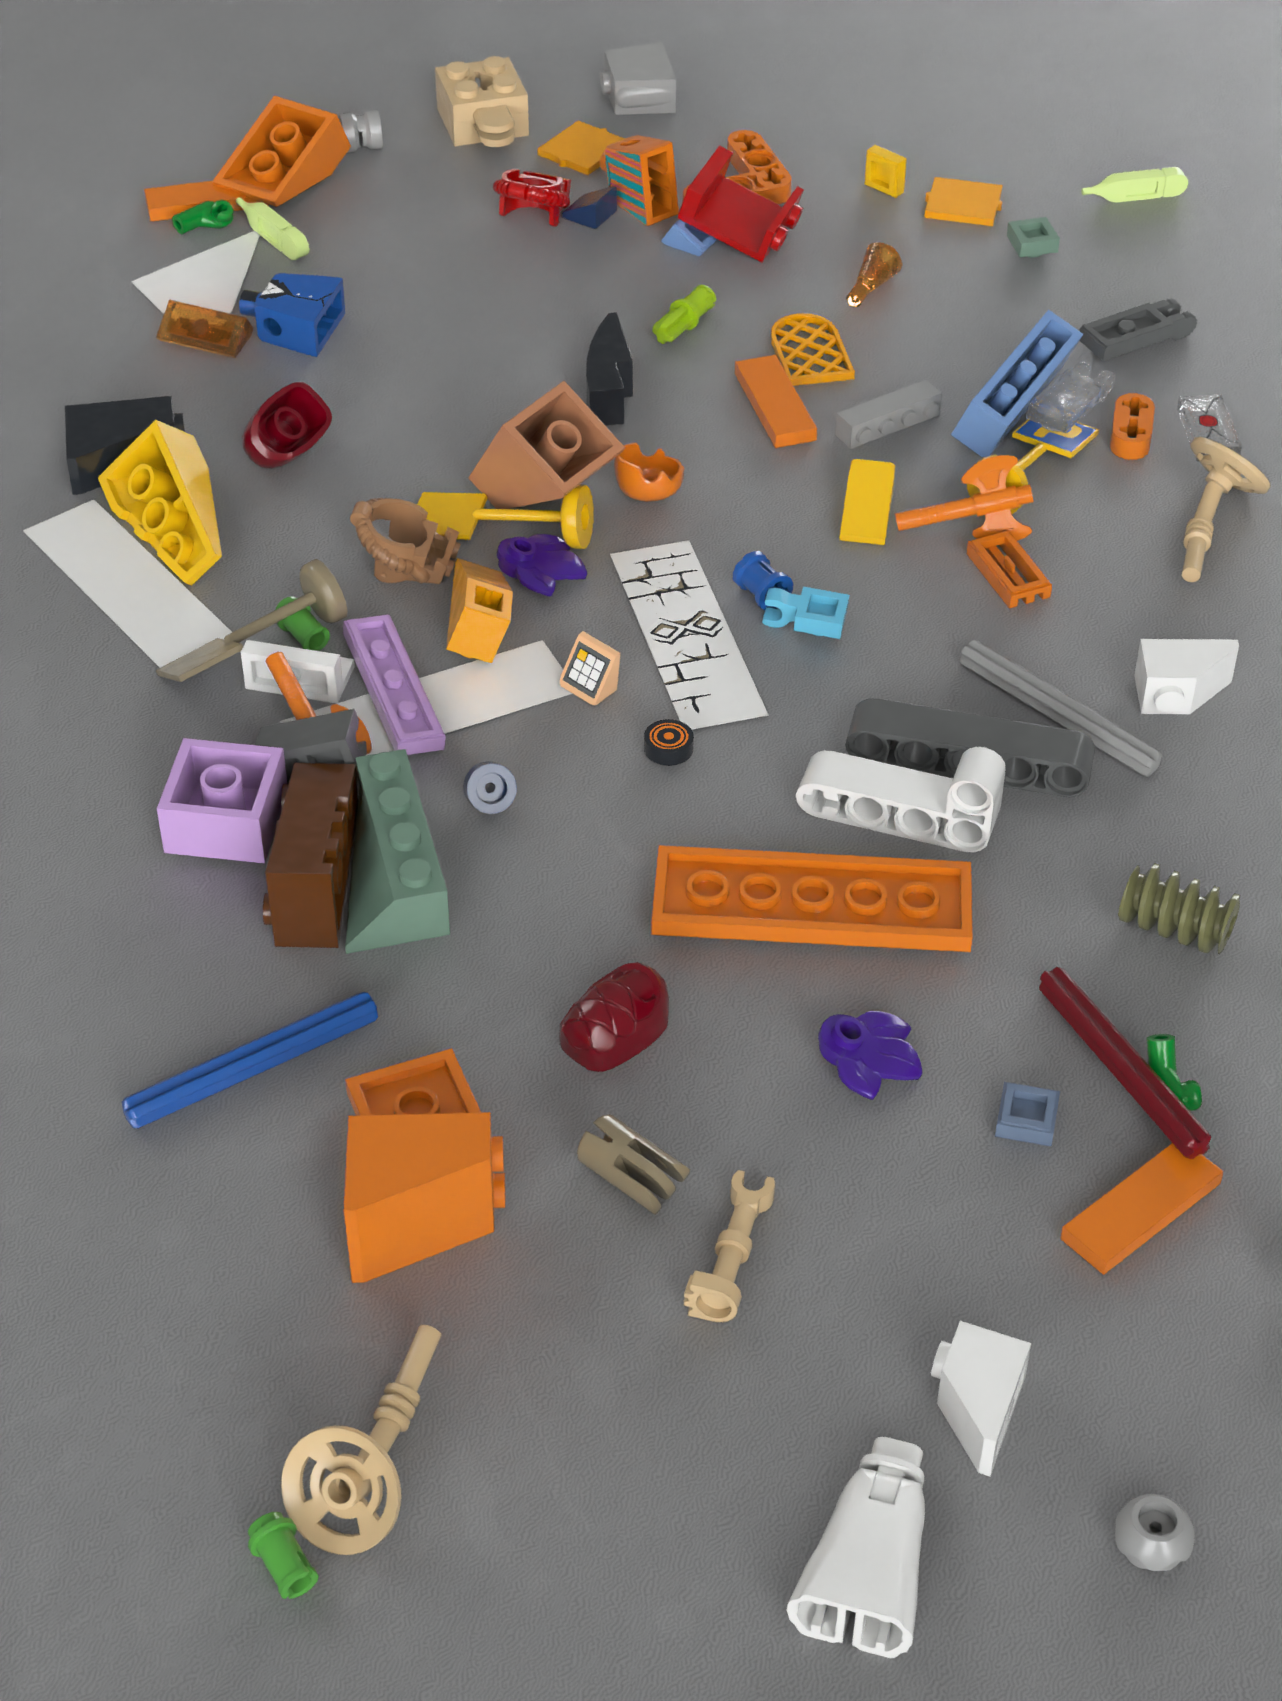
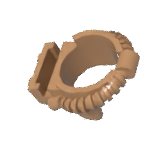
M374 498L366 502L358 501L350 516V521L355 526L361 544L375 559L374 576L379 581L385 583H397L408 580L419 583L440 584L443 576L449 577L455 561L450 560V557L455 559L461 543L456 542L459 532L447 527L445 537L439 535L436 532L438 523L426 520L427 511L417 504L401 499ZM379 519L389 520V537L392 540L379 534L373 527L372 522Z

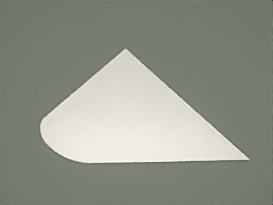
M255 231L249 232L131 282L174 325L180 318H185L216 326L230 315L235 306L260 235Z

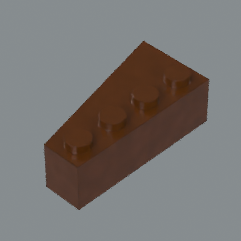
M294 763L290 782L283 784L281 797L282 812L280 819H277L275 838L265 872L268 893H265L263 899L264 925H272L275 947L339 948L357 819L359 795L356 764Z

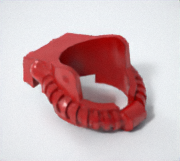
M516 168L502 173L501 179L494 182L493 190L500 194V216H506L518 208H541L549 212L550 226L556 227L559 224L560 212L570 205L571 179L532 171H524L523 174H519L520 170Z

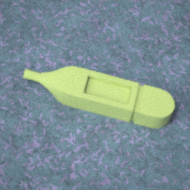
M1178 167L1162 168V170L1150 169L1122 172L1109 175L1101 183L1093 187L1082 188L1081 192L1082 195L1095 194L1110 202L1154 199L1161 196L1163 198L1173 197L1182 194L1187 189L1188 179Z
M240 197L236 199V203L245 211L251 228L279 251H282L289 259L296 260L309 254V243L305 235L263 202L248 203Z

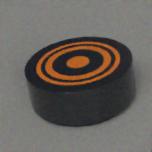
M673 719L659 720L649 725L645 730L644 752L651 761L665 766L678 765L687 761L693 753V731L687 724Z

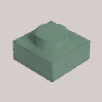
M1047 217L1008 222L1007 237L1019 257L1035 258L1042 254L1058 252L1060 238Z

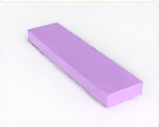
M390 615L344 621L343 635L394 751L406 749L407 755L444 750L446 736Z

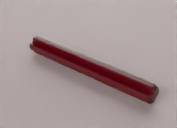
M1055 967L1050 972L1045 970L1040 976L1042 982L1039 985V990L1185 1158L1194 1159L1199 1154L1204 1155L1210 1149L1211 1135L1063 968Z

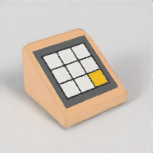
M582 631L578 634L563 669L560 686L589 704L598 705L617 690L621 653Z

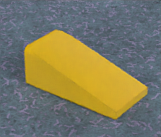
M853 459L851 461L839 540L885 545L894 489L895 465L893 463Z

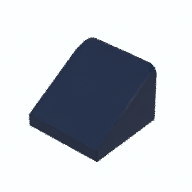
M611 186L583 194L562 212V218L597 229L617 211V188Z

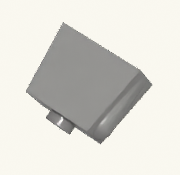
M662 42L604 50L605 71H602L600 74L601 90L603 95L609 96L615 115L676 113V77Z

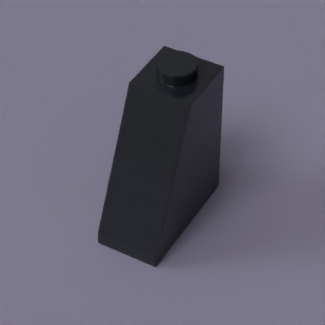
M172 396L65 406L66 459L73 495L84 494L100 488L101 485L97 477L155 420L185 432L183 413H174Z

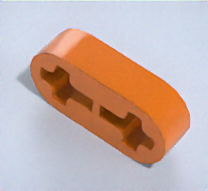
M1127 393L1117 398L1110 441L1111 451L1116 456L1127 460H1137L1148 455L1155 411L1154 402L1149 397L1138 393Z

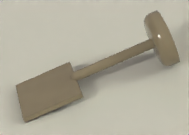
M314 559L304 564L300 569L299 580L304 593L303 596L226 635L224 639L217 638L157 669L156 673L160 677L182 682L240 652L243 645L239 642L308 606H311L315 614L323 621L331 624L346 618L348 612L342 590L329 568L322 561Z

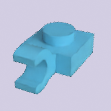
M804 586L801 595L792 594L780 588H769L765 605L774 606L779 609L766 607L762 623L769 627L779 628L795 621L793 631L840 639L850 595Z

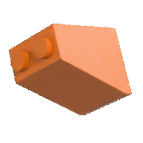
M491 1112L348 1116L344 1218L352 1283H365L494 1232V1208H506L505 1173H494L504 1172L503 1136H492Z

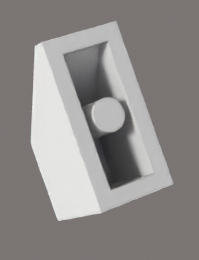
M1140 639L1134 677L1141 714H1191L1232 683L1239 649L1238 640Z
M960 1321L952 1343L941 1341L934 1359L931 1376L940 1379L937 1405L978 1473L991 1476L1025 1380L1031 1343Z

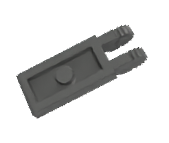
M1167 298L1166 301L1162 300L1153 304L1146 303L1082 325L1080 332L1084 335L1080 342L1102 361H1106L1169 338H1173L1175 341L1182 339L1183 336L1186 337L1193 332L1194 328H1196L1197 319L1188 311H1183L1181 314L1180 311L1182 310L1180 308L1182 306H1180V303L1175 299Z

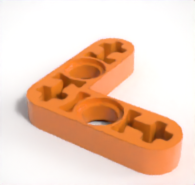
M751 130L732 132L727 138V149L734 152L730 162L739 175L726 178L776 204L785 203L791 195L792 177L760 134ZM688 185L687 187H685L684 190H683V200H684L686 191H687V189H688V187H689L690 185Z

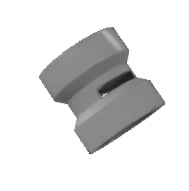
M378 109L367 110L363 115L358 116L353 115L351 112L339 113L340 123L351 145L347 153L356 152L359 147H368L370 150L383 149L382 127Z

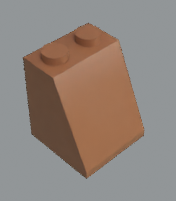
M562 381L502 425L468 478L481 493L487 494L488 500L496 509H511L563 498L622 453L625 447L565 381Z

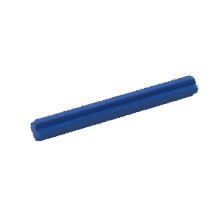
M360 992L125 1097L122 1101L124 1116L132 1128L139 1129L375 1022L378 1018L376 1004L368 992Z

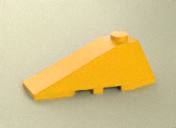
M155 420L97 478L111 510L120 519L126 520L135 529L133 532L141 540L148 542L157 551V556L184 583L192 586L222 557L209 468L193 435Z

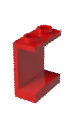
M719 145L688 187L677 218L763 263L772 249L777 252L780 250L789 231L786 228L788 227L793 230L798 223L804 209L798 205L804 189L797 186L783 207L725 177L734 152Z

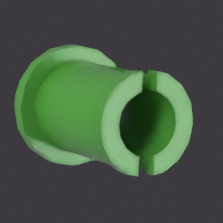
M294 596L287 597L277 605L276 609L298 598ZM310 606L277 622V626L283 631L290 632L302 645L303 649L320 651L327 645L330 639L329 630L323 627L310 613Z
M270 1512L259 1517L249 1527L248 1535L250 1539L248 1541V1548L253 1556L262 1558L278 1586V1592L283 1599L287 1597L294 1599L308 1592L318 1581L319 1575L315 1568L310 1565L294 1537L297 1527L293 1520L283 1517L280 1512Z

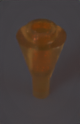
M881 242L871 243L867 247L857 282L846 296V300L851 306L859 307L870 292L901 271L902 260L895 248Z

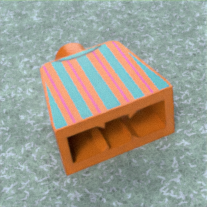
M636 135L606 147L599 163L601 169L607 173L608 187L615 186L617 188L618 206L646 226L679 214L672 142Z

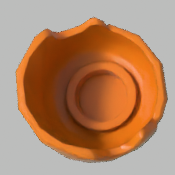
M629 443L623 445L625 447L623 452L614 458L617 483L622 492L634 500L651 502L666 499L678 491L684 480V466L678 459L666 456L662 448H658L653 455L646 456L642 454L638 443Z

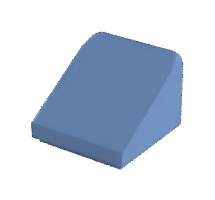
M679 219L670 228L661 242L667 246L700 257L718 239Z

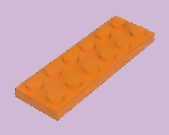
M659 845L651 935L971 952L973 938L971 862Z

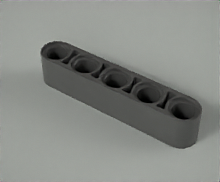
M866 699L856 705L845 743L846 751L849 755L948 778H954L962 754L966 750L973 747H985L995 751L1005 762L1006 771L1003 787L1061 797H1075L1087 790L1095 754V745L1091 738L1075 730L883 699Z

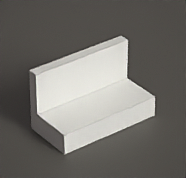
M247 640L241 650L245 689L283 695L265 662L269 655L275 652H283L307 699L330 703L339 702L355 667L354 659L340 657V654Z

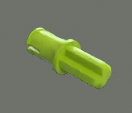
M698 285L684 299H677L671 303L669 312L653 326L652 332L657 336V341L661 344H665L667 341L672 342L686 329H694L699 323V318L715 306L716 296L713 290L706 285Z

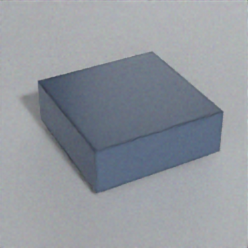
M1004 1082L995 1137L1052 1146L1060 1091Z

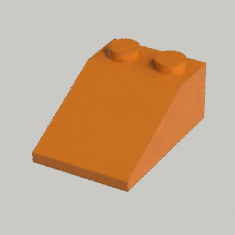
M273 96L212 183L221 188L247 196L250 199L278 207L329 177L346 155L351 145L337 114Z

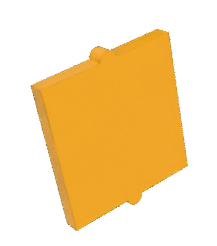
M578 120L537 148V153L543 158L558 163L560 167H568L590 175L600 167V157L606 147L625 138L607 132L606 128L600 129Z
M934 177L931 191L926 192L925 201L927 205L924 218L993 226L997 211L1002 210L1000 198L1003 185Z

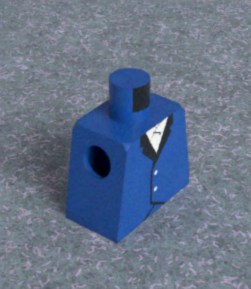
M279 273L274 275L263 292L243 290L239 300V311L242 315L256 317L257 334L261 341L317 357L346 313L343 278Z

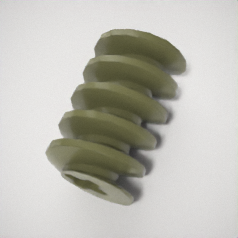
M1154 863L1145 875L1140 873V865H1137L1127 882L1120 902L1119 920L1129 923L1138 914V925L1141 929L1148 931L1158 922V933L1160 936L1169 938L1178 929V941L1180 944L1188 946L1198 936L1199 951L1208 954L1218 944V954H1220L1224 950L1234 929L1240 908V895L1234 893L1227 903L1223 905L1220 904V887L1214 885L1208 894L1202 897L1199 896V879L1194 878L1186 889L1183 890L1180 888V872L1174 870L1169 878L1162 882L1160 881L1161 865Z

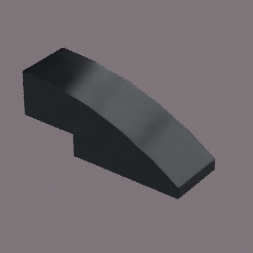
M617 312L608 313L599 325L590 343L587 355V406L605 426L624 424V397H633V360Z

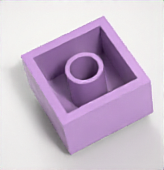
M183 738L157 806L164 853L265 863L276 831L277 819H280L282 812V787L284 783H287L283 748Z

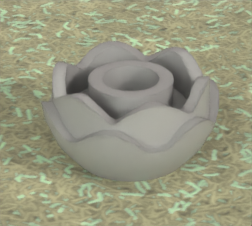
M1146 1494L1130 1500L1119 1510L1115 1519V1542L1119 1551L1134 1566L1151 1571H1168L1175 1568L1180 1562L1186 1561L1193 1551L1195 1540L1193 1523L1185 1509L1173 1499L1158 1494ZM1150 1528L1157 1529L1161 1532L1154 1533L1150 1530Z

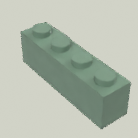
M406 749L356 757L359 796L345 944L346 954L450 935L447 888Z

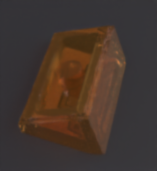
M169 299L156 338L160 341L236 358L251 337L254 328L246 317Z

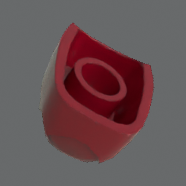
M303 382L291 383L269 397L251 417L242 435L243 449L249 459L259 467L272 469L288 464L309 450L325 434L332 422L330 408L308 384Z
M639 962L624 964L599 979L572 1005L561 1021L559 1041L562 1050L575 1062L594 1072L611 1070L645 1050L661 1036L668 1026L669 995L665 980L655 969Z

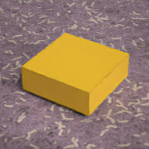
M873 145L867 149L865 185L897 198L904 193L907 158L878 145Z

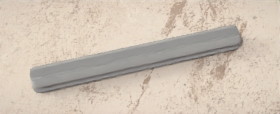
M972 640L967 646L962 648L960 662L963 666L1062 727L1084 733L1091 738L1095 747L1146 777H1149L1159 768L1162 754L1148 743L978 640Z

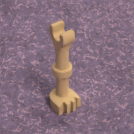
M738 1170L733 1174L730 1198L731 1203L734 1205V1211L727 1230L719 1234L715 1246L718 1258L713 1273L709 1274L695 1270L694 1274L690 1275L684 1292V1306L689 1307L688 1316L713 1322H727L736 1316L742 1296L740 1289L734 1281L740 1264L748 1260L752 1248V1240L749 1236L755 1218L758 1217L759 1213L767 1211L773 1204L775 1192L774 1178L767 1176L763 1188L752 1191L744 1187L745 1171Z

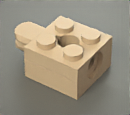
M491 56L484 59V61L469 63L456 61L449 63L447 66L435 67L437 109L454 146L483 143L488 147H503L512 143L516 137L529 136L528 94L509 57ZM475 78L480 79L479 87L478 84L475 82Z

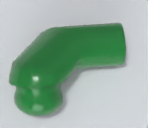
M226 200L206 201L174 215L172 221L179 234H185L198 227L222 229L232 222L234 211L232 205Z
M1170 1034L1148 1036V1065L1188 1110H1198L1202 1105L1201 1087L1194 1080L1180 1082L1176 1069L1175 1036Z

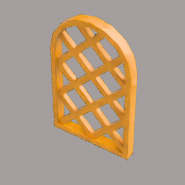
M796 313L784 316L772 326L771 345L793 386L852 380L855 378V371L840 334L831 321L814 314ZM807 324L820 325V327L818 329H815L810 326H807ZM786 325L794 327L790 332L781 330ZM802 330L812 335L805 339L796 334ZM776 335L782 336L783 338L780 341H778ZM821 337L829 342L823 346L813 341ZM789 340L800 343L796 349L785 344ZM836 344L838 351L831 348ZM807 347L818 350L814 356L802 351ZM782 351L789 353V355L784 358ZM824 354L836 357L831 363L820 358ZM796 357L807 360L803 366L791 361ZM843 361L845 368L838 365ZM813 364L825 367L820 373L809 368ZM788 368L793 369L796 372L791 376Z

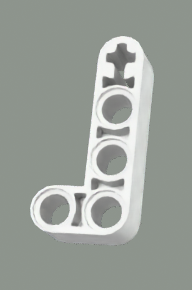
M985 747L969 748L962 754L954 778H948L824 750L817 752L811 757L798 787L796 801L802 810L818 818L963 852H977L987 846L1001 808L1006 771L1005 762L999 754Z

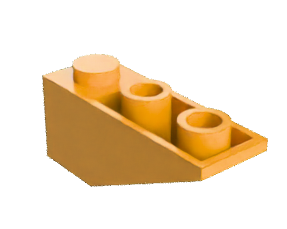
M457 558L454 569L446 650L459 653L466 658H476L489 663L493 662L511 621L513 591L502 572Z

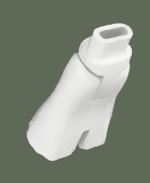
M878 1437L874 1441L871 1454H867L861 1459L858 1471L843 1489L824 1534L806 1564L788 1602L786 1611L789 1620L801 1634L831 1643H842L852 1611L856 1612L852 1646L857 1647L861 1651L887 1658H895L901 1653L908 1652L909 1647L913 1643L918 1598L919 1558L925 1518V1500L922 1491L925 1476L920 1468L923 1451L917 1445L888 1437Z

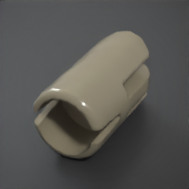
M608 1114L599 1117L593 1124L603 1131L605 1135L601 1139L585 1131L577 1149L578 1160L656 1215L661 1209V1204L650 1191L665 1200L669 1199L676 1191V1187L665 1173L678 1182H683L689 1175L690 1169L613 1115Z

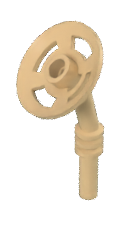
M1204 437L1194 438L1190 445L1196 458L1209 474L1205 478L1207 485L1205 486L1195 516L1189 520L1186 526L1183 543L1187 551L1182 577L1187 582H1196L1200 579L1204 554L1211 547L1214 530L1212 520L1222 493L1227 494L1233 487L1248 493L1265 494L1271 487L1266 476L1247 459L1230 448Z
M429 1325L419 1326L395 1382L388 1383L384 1389L385 1395L381 1397L379 1407L373 1414L376 1424L369 1436L351 1427L328 1426L306 1435L290 1451L285 1461L281 1478L284 1506L289 1518L293 1520L300 1534L316 1547L339 1555L361 1553L381 1542L394 1527L401 1506V1486L397 1470L387 1453L399 1432L408 1430L410 1419L415 1414V1407L420 1402V1396L417 1391L441 1338V1333L436 1328ZM330 1442H348L359 1446L361 1450L357 1456L353 1454L337 1455ZM312 1458L316 1461L310 1477L312 1498L306 1500L303 1490V1474L308 1459ZM328 1469L332 1473L323 1481L325 1470ZM384 1475L387 1487V1500L384 1512L380 1518L376 1511L382 1500L383 1484L381 1476ZM372 1490V1496L370 1502L368 1503L365 1497H367ZM328 1511L344 1519L357 1518L360 1533H340L328 1528L320 1520Z

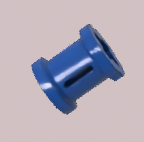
M760 551L746 554L735 565L733 570V581L741 589L749 590L755 596L757 605L763 610H766V607L778 609L774 606L765 605L769 588H780L789 593L793 591L792 579L787 574L773 569L770 566V560Z

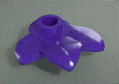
M535 534L529 538H507L500 542L496 552L499 560L498 566L503 573L519 579L523 586L542 595L550 597L553 595L556 585L555 580L586 579L587 570L582 560L576 554L569 551L570 547L563 538L555 535Z
M868 1011L857 1018L837 1014L828 1017L819 1030V1049L823 1057L831 1064L837 1066L839 1078L849 1089L865 1098L873 1100L876 1097L881 1086V1078L919 1080L923 1074L917 1052L905 1041L911 1031V1027L903 1019L893 1014L882 1011Z

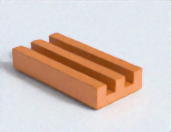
M1009 531L968 541V557L1009 609L1018 606V599H1022L1025 604L1034 602L1036 594L1042 600L1051 597L1052 584ZM996 545H999L1007 556H1004ZM1015 566L1018 568V570L1022 573V575L1029 583H1025V581L1015 570Z

